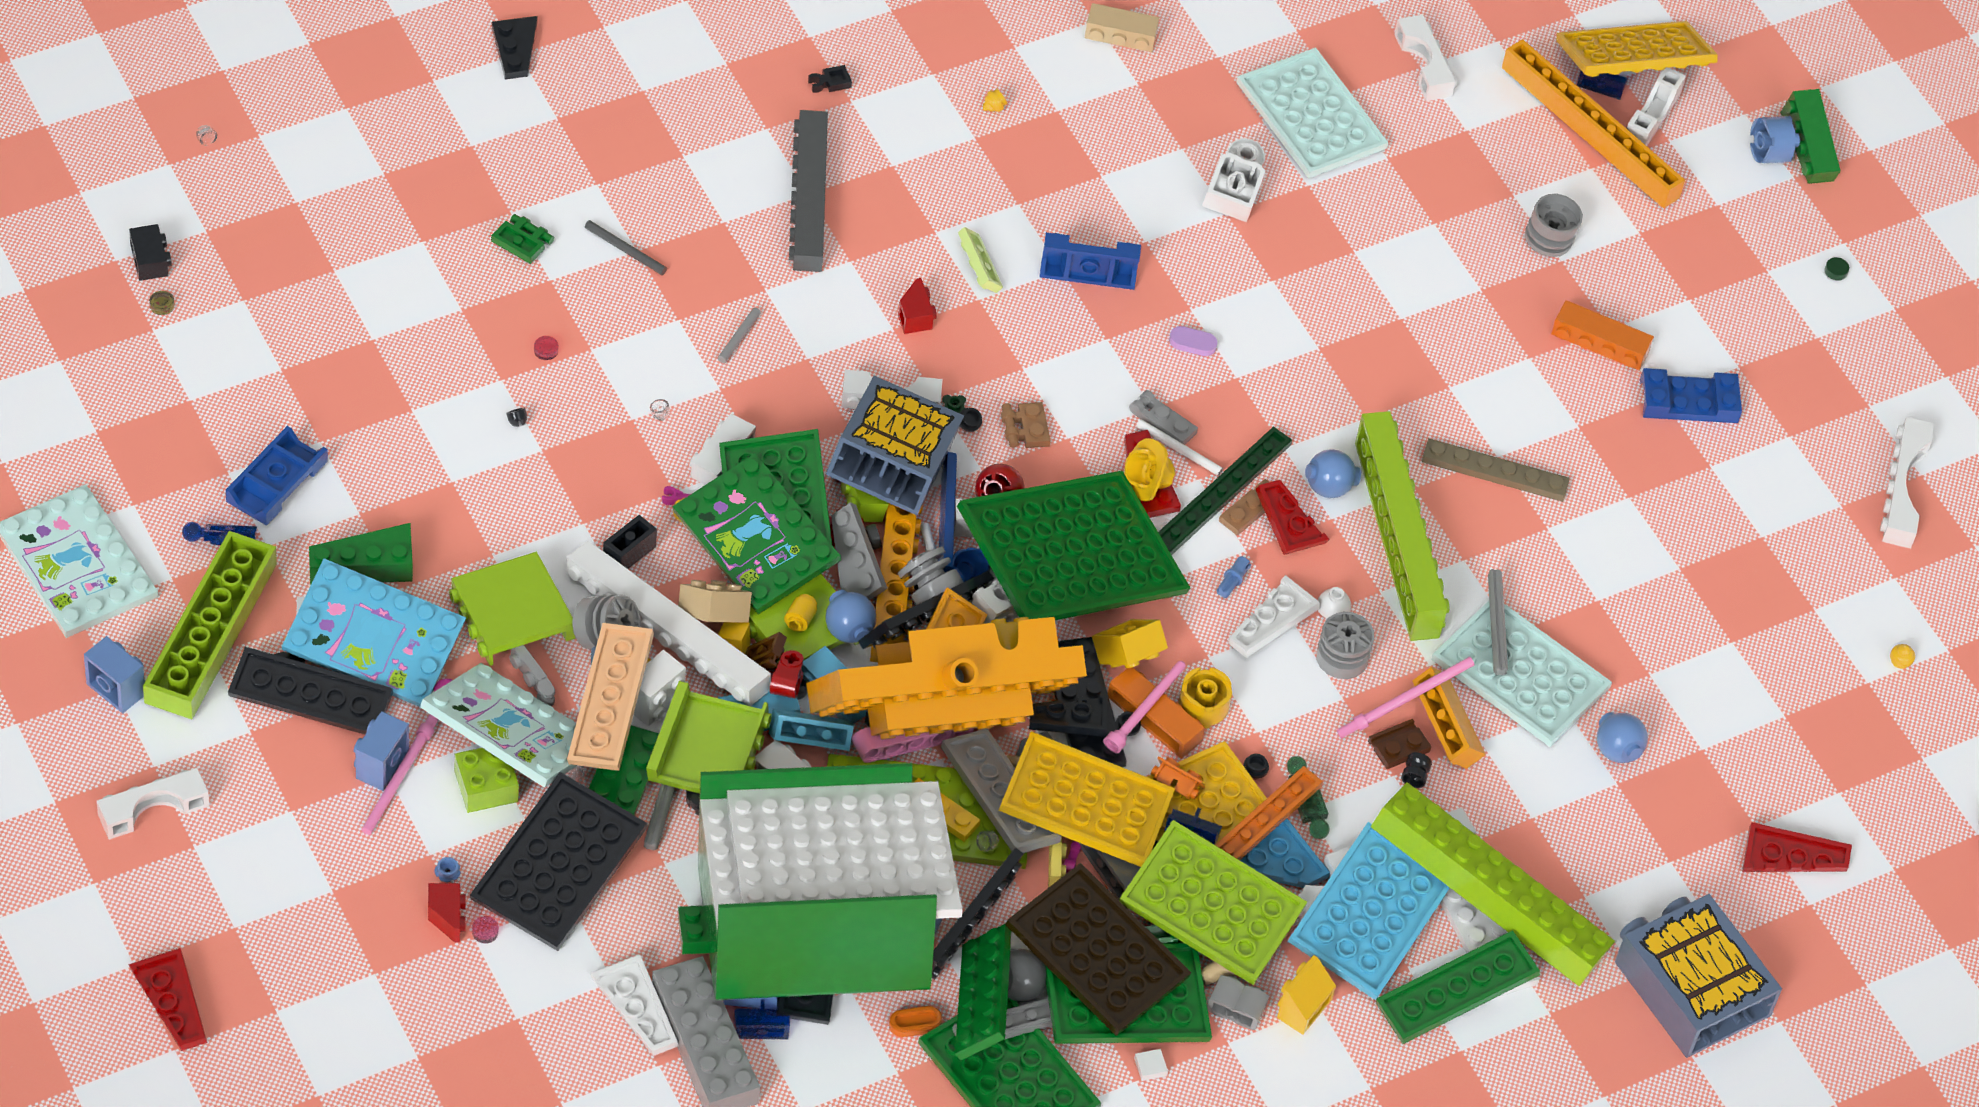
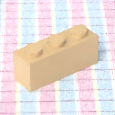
M1092 3L1087 20L1085 38L1152 52L1160 17Z

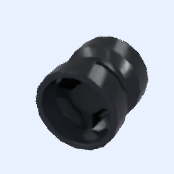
M1410 753L1406 761V768H1404L1401 776L1404 784L1407 782L1414 788L1424 787L1428 778L1427 773L1430 772L1432 760L1422 753Z

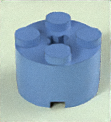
M1790 116L1756 118L1751 126L1750 135H1754V143H1750V148L1756 162L1766 164L1792 161L1795 147H1798L1800 144V137L1798 133H1795Z

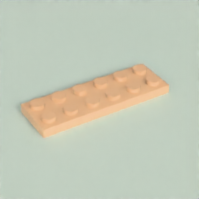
M602 623L567 757L568 764L620 770L654 636L653 629Z

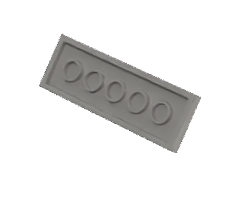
M988 729L942 740L941 749L1011 851L1016 847L1022 853L1060 843L1061 835L998 811L1015 768Z

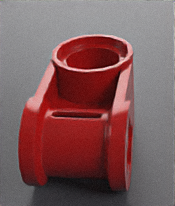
M790 650L781 655L776 671H774L771 678L770 694L797 698L803 680L801 668L804 657L800 652Z

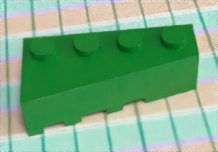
M1820 89L1793 91L1780 113L1781 116H1790L1792 118L1795 133L1799 134L1800 144L1798 147H1795V152L1802 167V173L1808 184L1833 182L1841 170Z
M411 523L309 546L310 585L323 559L332 561L382 583L413 582Z

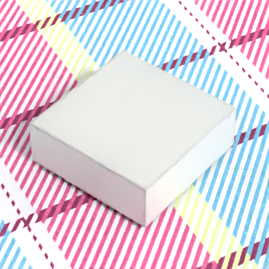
M1161 1049L1135 1054L1134 1060L1141 1081L1167 1076L1168 1069Z

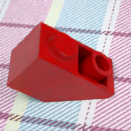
M916 278L900 299L898 317L904 334L932 330L933 320L937 318L936 308L930 304L929 288L927 286L924 287L922 278Z
M428 883V920L454 943H460V932H465L466 916H460V910H466V894H460L461 883Z

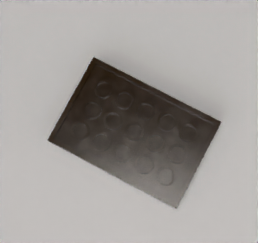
M1081 863L1010 917L1005 924L1116 1036L1187 980L1191 974Z

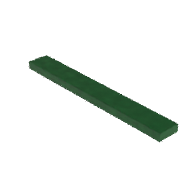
M1273 426L1168 522L1158 533L1171 555L1292 444V439Z

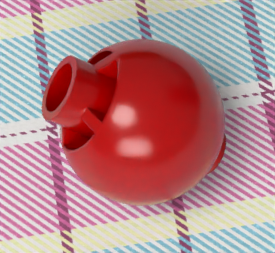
M1002 463L986 467L978 475L975 483L976 497L1025 488L1021 474L1014 467Z

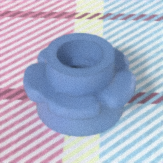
M451 857L439 860L434 870L435 875L443 882L456 880L461 874L459 871L460 865Z

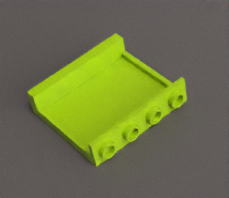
M537 551L451 578L452 589H449L450 599L453 604L457 603L459 615L466 617L469 635L472 640L476 639L478 652L481 658H486L489 666L493 665V654L562 633L566 642L576 639L572 625L573 617Z
M820 574L759 615L750 606L748 623H750L751 639L754 638L756 642H759L780 632L787 637L784 652L790 650L798 651L803 655L804 660L824 646L832 650L845 643L835 638L826 625V610L830 604V596L836 592L835 589ZM801 594H808L817 601V612L805 631H793L785 623L784 616L796 597H799Z
M679 681L646 767L648 781L700 794V772L754 770L756 764L755 753L757 750H761L764 742L763 731L765 728H769L772 714L768 710V703L764 702L762 709L702 695L690 692L689 683Z

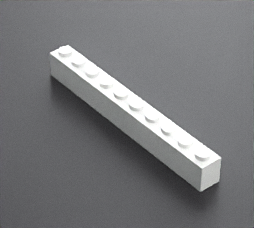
M590 541L585 542L567 556V573L571 579L580 582L590 593L598 596L625 595L630 597L636 603L639 610L641 628L653 629V637L662 646L670 648L681 660L693 665L700 674H705L718 687L730 692L737 701H742L747 706H752L770 691V672Z

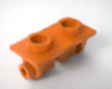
M1158 756L1157 759L1160 766L1155 765L1150 773L1154 776V780L1171 786L1174 780L1178 781L1174 787L1175 791L1187 799L1192 798L1195 800L1200 792L1197 789L1198 786L1202 789L1205 788L1203 781H1201L1202 777L1190 769L1188 772L1180 769V764L1170 757L1163 759Z

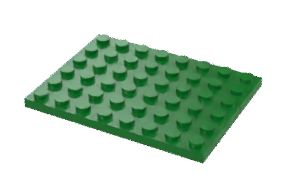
M1123 471L960 500L957 505L959 512L1019 618L1039 619L1055 617L1056 621L1184 595L1190 590L1188 582Z

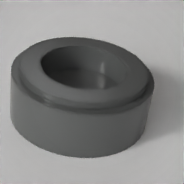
M876 525L866 526L865 530L872 549L881 548V539Z

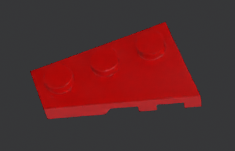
M1281 480L1257 486L1255 490L1283 555L1322 545L1330 540L1325 533L1322 534L1314 525L1315 521L1310 515L1307 516L1298 506L1299 502Z

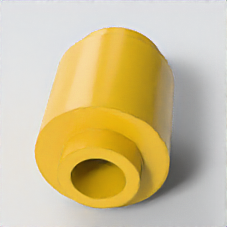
M801 594L799 597H796L784 616L787 626L793 631H805L817 612V601L808 594Z

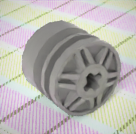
M1556 193L1540 197L1525 228L1524 236L1527 244L1534 251L1544 256L1560 257L1566 254L1572 247L1582 223L1583 214L1581 208L1574 200L1565 195Z
M943 546L919 554L898 572L900 579L912 575L904 583L906 588L918 585L919 588L911 595L916 605L943 593L947 587L951 589L964 582L956 569L944 572L943 569L951 560L947 557L938 561L946 553Z
M625 595L589 596L583 598L577 604L573 613L572 625L578 643L589 650L596 647L602 623L640 627L641 619L636 603Z
M1339 612L1327 618L1322 627L1316 651V660L1320 668L1326 674L1337 679H1351L1362 674L1368 665L1374 643V630L1371 623L1363 616L1354 612Z

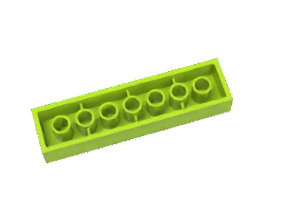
M228 531L143 685L145 704L193 720L277 565L276 546Z

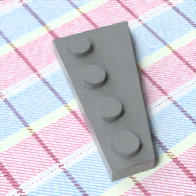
M848 503L831 515L835 549L841 556V561L837 563L840 588L847 592L860 593L871 600L885 591L887 586L857 506L853 503Z

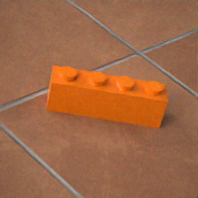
M1565 300L1555 319L1551 335L1576 344L1640 371L1654 339V336L1567 300Z
M1133 667L1127 668L1109 683L1108 696L1124 712L1134 713L1156 686L1148 681L1143 673L1136 671ZM1165 693L1140 720L1141 726L1180 759L1197 747L1203 739L1205 727L1202 723L1190 716L1179 703L1172 701Z

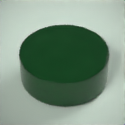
M1830 258L1824 269L1825 274L1832 280H1843L1848 275L1849 264L1842 258Z

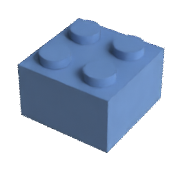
M106 636L84 653L86 684L122 714L144 697V665L139 658L128 654L119 642H114Z
M382 711L376 720L372 719L370 721L366 735L363 739L359 738L353 750L355 752L354 767H356V779L384 791L409 750L408 723Z

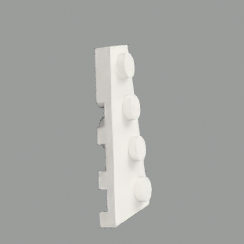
M1285 575L1281 579V584L1276 589L1273 588L1268 594L1263 604L1260 603L1254 609V614L1250 618H1246L1229 637V645L1247 658L1319 610L1320 602Z
M640 954L590 973L591 979L653 1056L679 1046Z

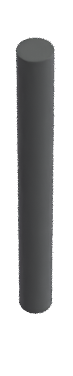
M591 220L586 222L585 228L658 274L663 276L666 273V266Z

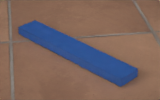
M953 452L947 453L942 466L939 547L943 546L946 553L938 561L947 557L951 560L943 569L944 572L950 571L953 568L957 455Z

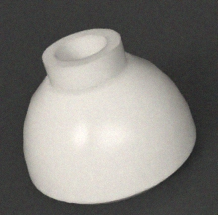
M1339 587L1325 590L1318 598L1320 602L1318 612L1326 619L1335 613L1351 611L1350 598Z

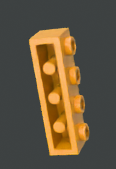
M1430 667L1412 680L1414 686H1417L1442 671ZM1450 679L1419 696L1436 730L1437 737L1444 747L1446 756L1453 765H1459L1467 769L1486 755Z

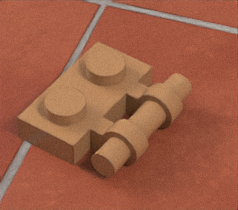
M1043 402L1018 404V412L1012 410L1010 403H1005L1001 406V419L1006 426L1004 431L1005 439L1009 441L1010 447H1017L1019 445L1018 441H1024L1025 448L1050 447L1051 440ZM1020 423L1021 429L1015 427V424Z

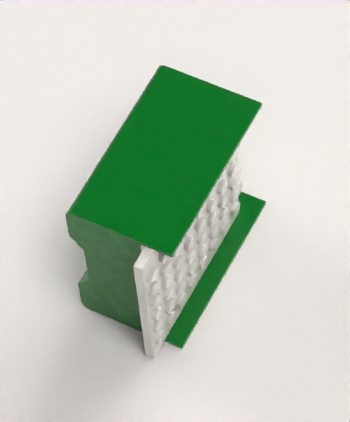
M912 763L700 772L698 874L702 905L678 907V926L682 954L709 953L715 1000L931 990L936 919L962 917L961 899L938 781L912 782Z

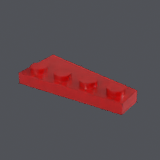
M1148 430L1125 434L1126 458L1134 450L1138 442L1151 438ZM1172 485L1158 489L1151 501L1140 500L1150 518L1180 512L1181 504Z
M1751 822L1742 872H1847L1852 845Z
M181 948L128 964L181 1051L208 1043Z

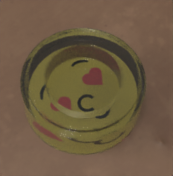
M157 291L150 296V309L153 313L167 315L173 311L175 304L171 293Z

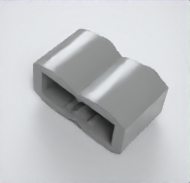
M1221 975L1209 999L1207 1009L1218 1017L1232 1020L1242 1027L1255 1030L1267 1006L1269 995L1259 987L1245 986L1236 977Z

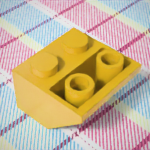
M1315 955L1308 962L1303 961L1296 971V977L1293 980L1288 979L1281 989L1283 995L1277 1004L1280 1007L1277 1018L1302 1035L1305 1034L1332 1001L1336 989L1335 983L1319 958Z

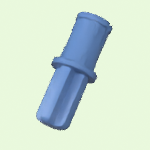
M1238 557L1233 566L1225 571L1224 580L1216 590L1217 594L1221 595L1222 598H1228L1235 586H1239L1242 583L1243 576L1251 567V564H1248L1250 561L1247 558Z

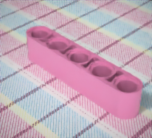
M868 727L856 732L852 737V742L863 762L869 763L942 744V740L972 733L974 728L962 732L949 730L945 731V733L929 735L928 732L914 737L901 735L893 739L881 740L880 735L871 736V730Z

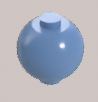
M1328 449L1319 452L1311 459L1310 463L1306 466L1305 476L1310 487L1318 495L1325 498H1338L1349 492L1352 486L1359 485L1361 470L1354 465L1352 459L1344 452Z
M838 590L830 596V604L827 607L825 619L830 633L835 638L846 643H855L874 629L876 610L867 597L860 593L847 592L846 590Z
M1613 712L1606 713L1601 717L1597 732V744L1601 753L1607 759L1616 763H1629L1637 760L1643 754L1648 743V734L1645 725L1639 718L1629 713Z

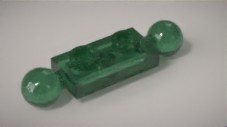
M1293 756L1287 761L1286 768L1291 774L1288 779L1303 766L1307 768L1304 758ZM1319 789L1298 808L1302 823L1311 822L1309 826L1311 836L1315 839H1324L1330 832L1329 824L1325 821L1329 813Z

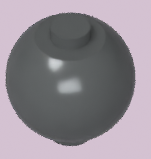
M1030 950L1010 951L1008 998L1017 1002L1031 1001L1038 997L1046 986V966Z

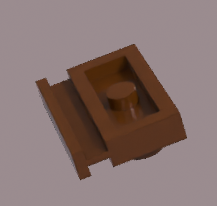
M778 632L748 646L745 655L769 671L777 667L778 664L775 661L781 658V655L784 653L787 637Z
M1413 719L1369 736L1368 743L1372 744L1374 752L1386 769L1406 762L1410 753L1426 754L1430 752L1432 746L1419 727L1415 726Z

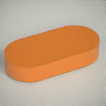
M933 1006L897 1010L890 1016L889 1029L898 1037L924 1035L942 1024V1014Z

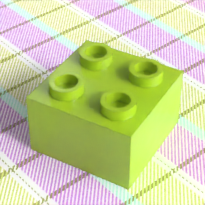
M484 748L454 753V772L467 813L518 802L519 784L513 767Z

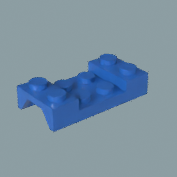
M1046 232L1039 278L1135 289L1141 253L1140 244L1117 242V247L1114 249L1069 243L1070 235Z
M1643 368L1640 384H1643L1645 398L1643 418L1723 423L1739 422L1742 414L1738 374L1714 372L1713 378L1668 376L1667 369Z
M287 425L225 490L226 502L267 526L282 510V503L309 475L314 477L328 462V449L322 447L314 450L299 441L292 428Z

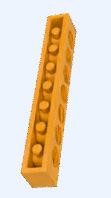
M888 503L880 566L887 589L877 595L876 624L874 628L883 621L893 617V615L912 608V600L908 599V594H913L914 586L906 588L904 583L910 579V576L900 579L898 572L912 559V554H917L919 539H914V535L920 533L921 519H916L917 515ZM904 630L905 633L894 640L886 638L888 641L885 644L908 642V640H903V636L908 635L909 630ZM872 645L870 662H877L876 649Z

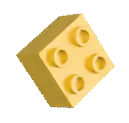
M1130 619L1092 635L1099 663L1110 665L1111 668L1125 665V668H1132L1138 666L1140 660L1156 658L1160 656L1159 652L1168 649L1160 619Z

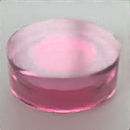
M542 336L536 339L534 342V354L541 360H551L557 356L559 345L555 338Z
M482 916L473 922L472 936L477 942L487 944L497 939L499 925L494 918Z

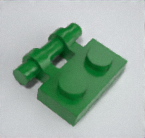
M516 214L512 215L511 223L505 221L491 235V242L529 264L545 250L544 242L551 245L555 239L544 227H537L531 223L530 219Z

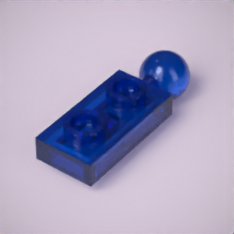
M188 522L182 528V535L189 542H195L204 537V541H210V544L221 545L228 531L256 540L257 526L206 524L205 527H201L196 522Z

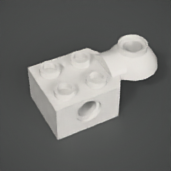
M1247 138L1237 139L1230 144L1227 154H1221L1202 206L1247 222L1266 172L1262 167L1265 162V152L1258 142Z
M998 579L985 589L983 587L979 588L972 595V604L988 614L984 623H991V620L1005 618L1006 622H1011L1013 619L1019 618Z

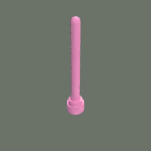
M1178 661L1122 727L1114 732L1111 731L1104 738L1103 742L1110 751L1120 753L1126 746V736L1186 667L1185 662Z

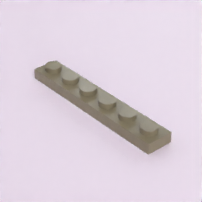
M1428 438L1422 458V463L1561 502L1564 501L1570 480L1569 477Z

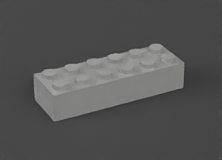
M697 957L654 970L652 972V983L679 1046L677 1049L702 1107H750L759 1104L761 1087L723 1000H715L712 975L704 957Z

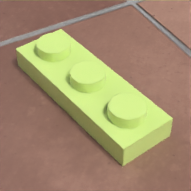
M966 227L962 228L958 232L962 241L961 246L967 252L970 259L969 264L977 274L978 284L983 289H989L997 293L1003 286L980 235Z

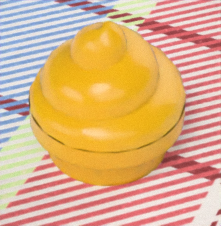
M998 89L990 90L985 96L983 110L1001 112L1008 103Z
M1907 644L1895 645L1890 652L1892 664L1900 669L1911 666L1916 657L1914 650Z

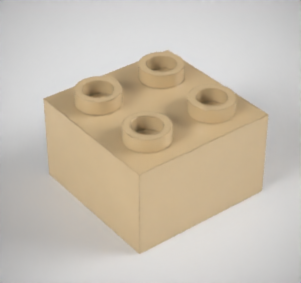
M691 580V584H680L678 606L695 619L707 622H749L752 592L742 590V585L727 584L726 586L725 581L711 580V584H706V581Z

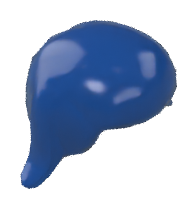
M980 548L960 549L953 554L952 570L956 569L964 582L988 570L990 571V565Z

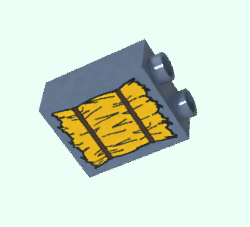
M874 375L840 437L825 475L918 515L944 463L946 455L950 451L964 415Z
M1710 894L1693 902H1690L1685 896L1680 897L1663 910L1662 917L1648 922L1645 917H1639L1628 923L1621 930L1620 937L1622 943L1615 960L1616 965L1686 1058L1771 1017L1782 988Z

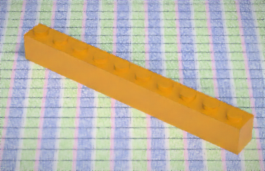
M1521 39L1506 49L1502 68L1662 208H1666L1680 198L1685 179L1526 41Z

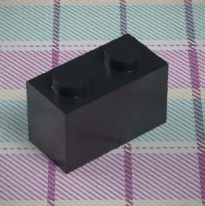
M159 225L129 228L130 246L139 281L167 277L168 266H172L170 252H165L164 248L167 247L165 233H160Z
M638 515L603 542V551L629 569L656 547L657 528L641 515Z

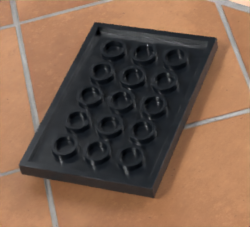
M560 772L471 892L470 899L556 951H559L646 831L648 825L645 821Z

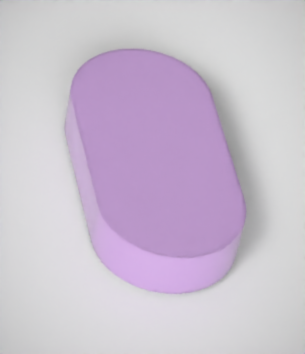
M1184 326L1175 327L1170 332L1169 342L1175 349L1201 356H1210L1216 351L1217 339L1211 333Z

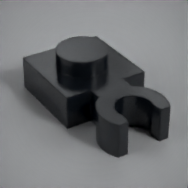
M845 65L823 69L822 75L818 73L808 75V83H814L812 84L813 93L821 92L823 88H828L829 92L852 88V80Z

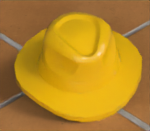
M1151 438L1138 442L1134 450L1126 458L1124 468L1126 478L1141 501H1151L1158 489L1171 486L1176 471L1172 460L1168 458L1165 446L1160 441Z

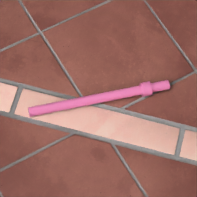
M1468 657L1364 715L1361 713L1353 717V721L1336 730L1338 735L1342 739L1358 729L1362 731L1369 727V723L1473 667L1475 664L1472 658Z
M429 714L425 723L420 724L416 731L417 736L362 827V831L365 834L370 835L424 743L432 737L434 726L439 720L433 715Z

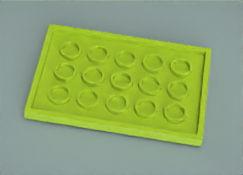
M1174 820L1119 899L1128 909L1253 986L1307 904V901Z

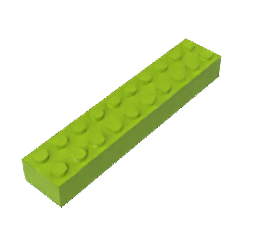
M1391 411L1364 413L1361 416L1355 447L1410 641L1440 638L1442 628H1445L1446 613H1449L1450 606L1448 599L1444 598L1443 580L1438 578V563L1436 558L1432 557V542L1426 536V521L1420 515V501L1418 498H1415L1414 480L1409 477V462L1403 456V442L1397 436V421H1393Z
M1407 782L1383 806L1371 825V828L1507 932L1513 930L1520 942L1579 987L1602 961L1615 942L1604 931L1588 921L1583 915L1567 905L1562 899L1550 892L1541 883L1529 876L1520 867L1508 860L1499 851L1495 850Z

